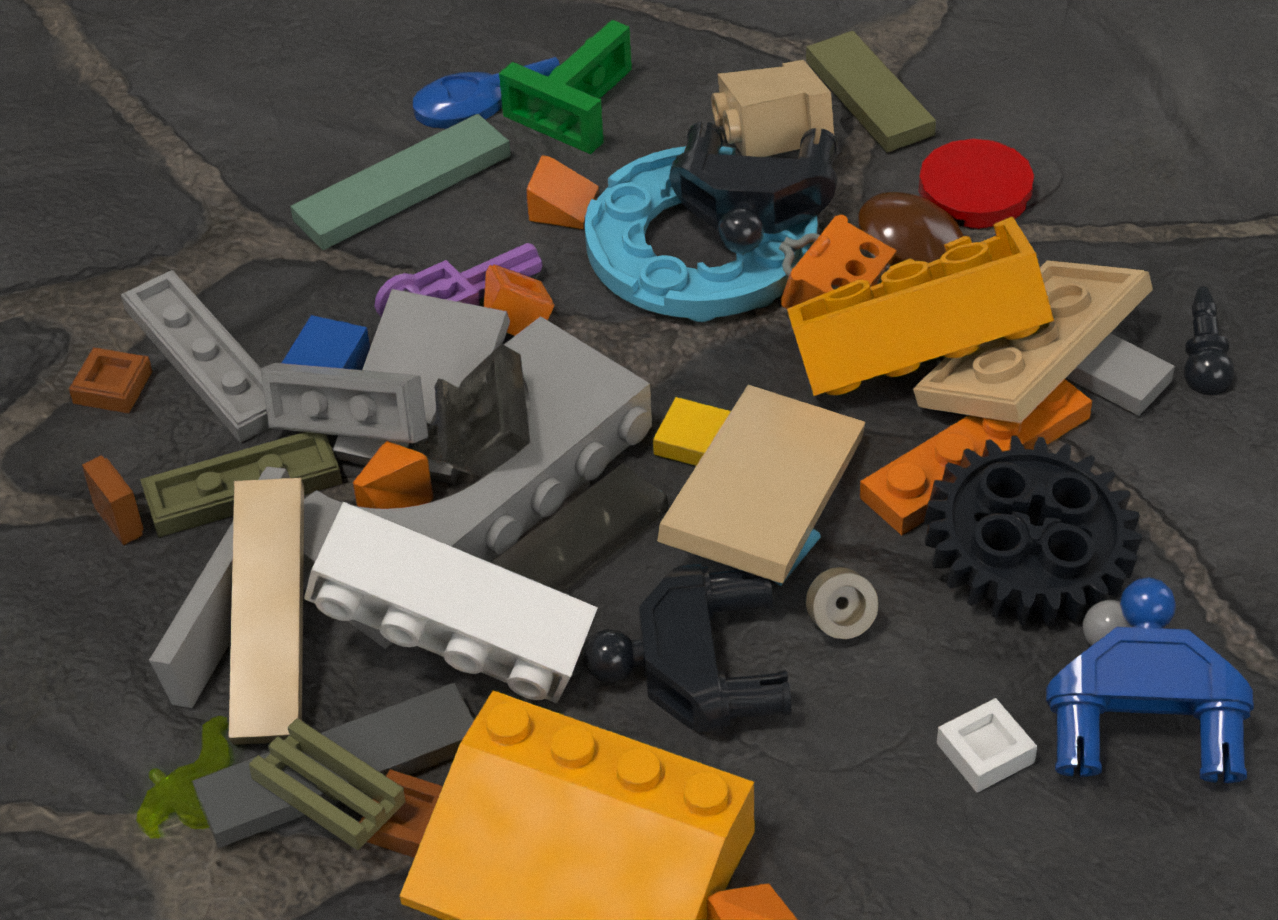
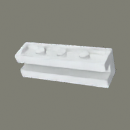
M345 502L342 503L312 567L304 596L305 600L315 603L317 608L329 617L342 621L356 620L380 630V633L394 644L403 647L419 646L443 656L445 661L457 670L471 674L482 672L508 683L511 690L522 697L532 700L547 699L556 704L572 675L598 608Z

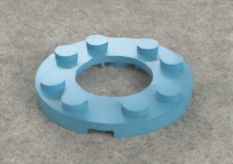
M722 146L719 154L736 155V148ZM685 147L655 152L623 166L608 178V188L598 199H591L585 216V241L587 256L599 279L614 294L638 307L663 315L689 318L696 322H706L715 317H724L755 308H763L783 295L788 276L783 271L782 263L785 259V254L779 250L781 243L784 242L786 237L799 240L806 234H817L818 227L816 215L779 233H764L758 247L744 255L736 254L735 261L720 267L709 268L703 262L697 263V269L689 268L676 257L667 255L657 256L653 252L651 245H647L644 234L650 221L660 212L682 203L671 186L669 175L672 162L678 155L684 153ZM814 242L808 243L803 248L792 249L794 252V260L791 264L792 269Z

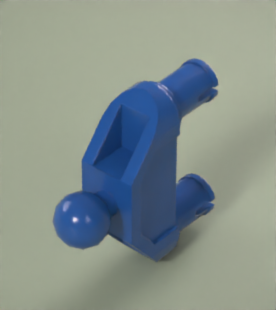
M1147 577L1132 582L1122 593L1120 601L1122 615L1132 627L1114 628L1063 668L1046 687V702L1050 706V710L1057 714V762L1055 763V771L1061 775L1073 777L1074 767H1077V748H1079L1080 777L1100 774L1102 772V764L1100 762V714L1104 712L1193 715L1194 718L1200 720V779L1216 783L1218 781L1217 774H1222V772L1224 775L1223 783H1234L1247 779L1244 757L1243 720L1249 718L1250 712L1254 710L1251 686L1237 669L1189 629L1163 628L1170 623L1176 610L1173 592L1163 581Z

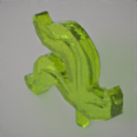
M219 715L202 725V750L195 762L180 766L169 775L164 774L158 768H153L149 771V779L155 785L147 791L144 801L137 812L136 822L138 828L150 839L160 838L161 834L158 825L165 821L172 812H175L178 819L187 827L192 829L209 828L196 797L192 781L229 767L230 750L227 741L222 736V732L228 728L227 717Z

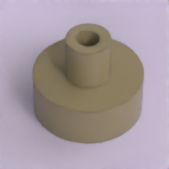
M838 567L824 571L815 578L807 592L806 608L809 617L823 632L837 639H850L861 635L873 624L878 612L879 602L875 588L867 579L849 568Z

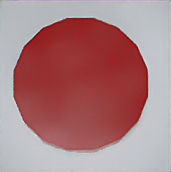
M974 138L958 140L934 149L922 163L919 175L918 191L921 197L930 200L947 211L951 217L965 220L964 227L977 229L994 227L993 224L1012 216L1014 219L1018 218L1026 210L1027 202L1032 196L1034 173L1029 161L1014 148L991 140Z

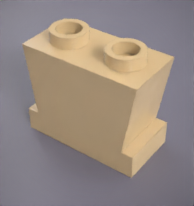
M804 60L782 63V67L718 74L719 93L711 95L714 121L718 127L723 126L728 143H735L743 156L766 157L801 149L802 135L812 128H816L814 144L819 143L821 129H826L834 135L831 91Z

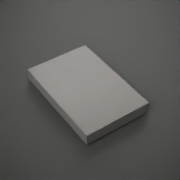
M392 289L362 370L421 376L428 437L416 443L389 442L424 454L428 459L431 480L455 485L499 356L498 349L503 345L510 319L507 311ZM338 435L333 452L338 460L366 466L387 440Z

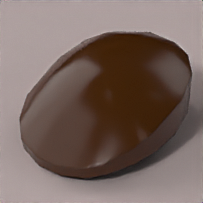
M880 193L866 201L859 211V229L897 250L891 266L910 258L914 261L933 262L940 259L946 252L944 244L963 237L957 222L947 211L924 197L909 193Z

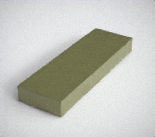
M854 31L806 46V62L887 153L935 136L936 120Z
M303 432L140 479L158 538L234 516V481L258 480L266 467L287 469L290 478H301L304 485V495L342 484L340 469L326 434Z

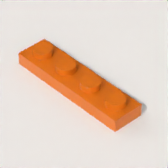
M1064 379L1021 423L968 415L861 480L860 499L902 536L924 522L934 481H942L945 465L948 462L960 466L965 449L968 448L982 457L986 440L991 439L1002 451H1007L1012 436H1018L1024 449L1033 450L1035 442L1039 437H1044L1048 445L1090 418L1092 400Z

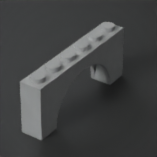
M540 316L498 349L503 393L521 408L528 419L518 443L504 461L475 484L434 502L394 509L355 507L490 562L496 556L511 550L520 536L543 517H549L554 514L568 496L586 481L597 478L610 461L628 446L639 443L652 427L650 383ZM317 490L304 499L303 589L305 591L312 567L342 505V502L327 497ZM353 619L348 621L384 649L392 644L380 633V630Z

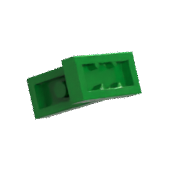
M611 20L594 36L588 38L583 46L565 62L555 67L549 76L511 62L499 73L503 117L591 155L604 143L600 98L632 70L630 27Z

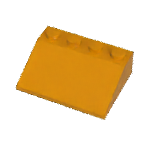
M493 690L459 745L400 893L401 904L441 920H707V897L716 892L725 891L755 832L754 782Z

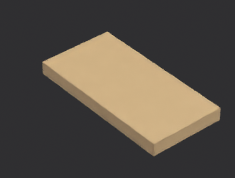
M1047 260L1040 267L1054 321L1039 325L1038 331L1024 338L1010 340L1001 337L980 344V347L975 352L959 358L945 357L913 388L918 407L1021 423L1153 290L1149 272L1137 269Z
M747 385L662 519L657 542L783 584L863 437L866 422Z

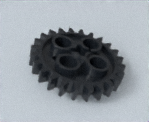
M1018 436L1011 437L1007 451H1002L991 439L986 440L982 457L967 448L963 451L960 466L948 462L945 465L942 481H934L924 518V524L928 526L925 546L936 548L932 563L934 568H951L947 586L952 589L968 584L971 590L967 603L971 606L979 603L985 597L992 600V617L998 618L1007 607L1016 609L1020 625H1026L1031 611L1040 612L1046 625L1051 627L1054 626L1058 610L1063 609L1070 619L1074 622H1079L1085 604L1091 608L1095 604L1105 601L1108 595L1118 598L1126 578H1131L1138 558L1136 554L1142 540V534L1135 532L1140 518L1139 512L1126 510L1131 496L1129 490L1110 491L1116 474L1113 471L1104 472L1099 475L1093 474L1091 470L1095 457L1092 455L1083 458L1078 463L1070 460L1071 445L1067 443L1054 454L1047 451L1044 437L1037 439L1033 450L1024 449Z

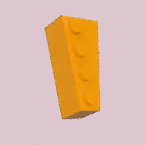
M1013 216L993 224L996 236L972 243L970 237L963 236L944 244L946 252L940 259L933 262L914 261L910 258L890 266V269L881 276L882 282L870 287L868 281L859 279L788 308L789 318L813 395L825 392L828 395L845 394L858 388L863 380L883 374L889 377L906 375L919 368L921 362L943 355L947 358L967 356L975 352L982 343L1001 337L1010 340L1024 338L1038 331L1039 325L1054 321L1036 252Z

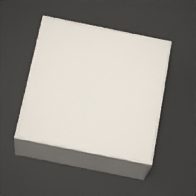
M997 698L938 727L937 745L977 793L1035 763L1037 745Z

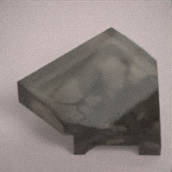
M501 343L461 381L459 388L444 379L438 378L434 386L436 412L431 423L427 422L428 437L416 443H409L407 448L424 454L428 461L481 477L497 469L531 443L521 354Z

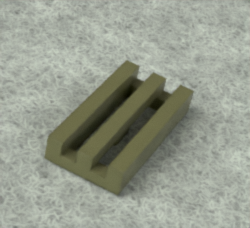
M296 718L288 726L289 736L285 740L280 737L275 738L268 745L270 754L265 759L258 755L249 763L251 778L356 850H359L405 803L404 788ZM286 765L316 784L318 790L335 801L340 800L365 817V819L359 823L281 769Z

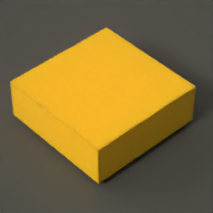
M675 397L653 439L654 455L697 466L731 411Z

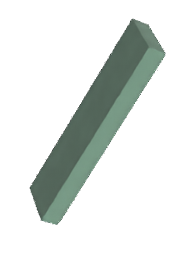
M476 114L291 205L293 222L322 250H325L511 156L509 140L483 117Z

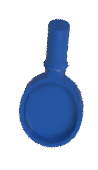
M553 57L525 65L524 67L549 76L554 68L560 64L558 59ZM461 72L447 75L424 86L413 98L415 118L423 125L432 128L447 129L476 114L487 119L502 108L499 73Z

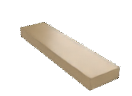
M301 478L234 481L229 739L233 745L271 743L277 737L285 740L289 736L288 726L296 718L302 721L304 485Z

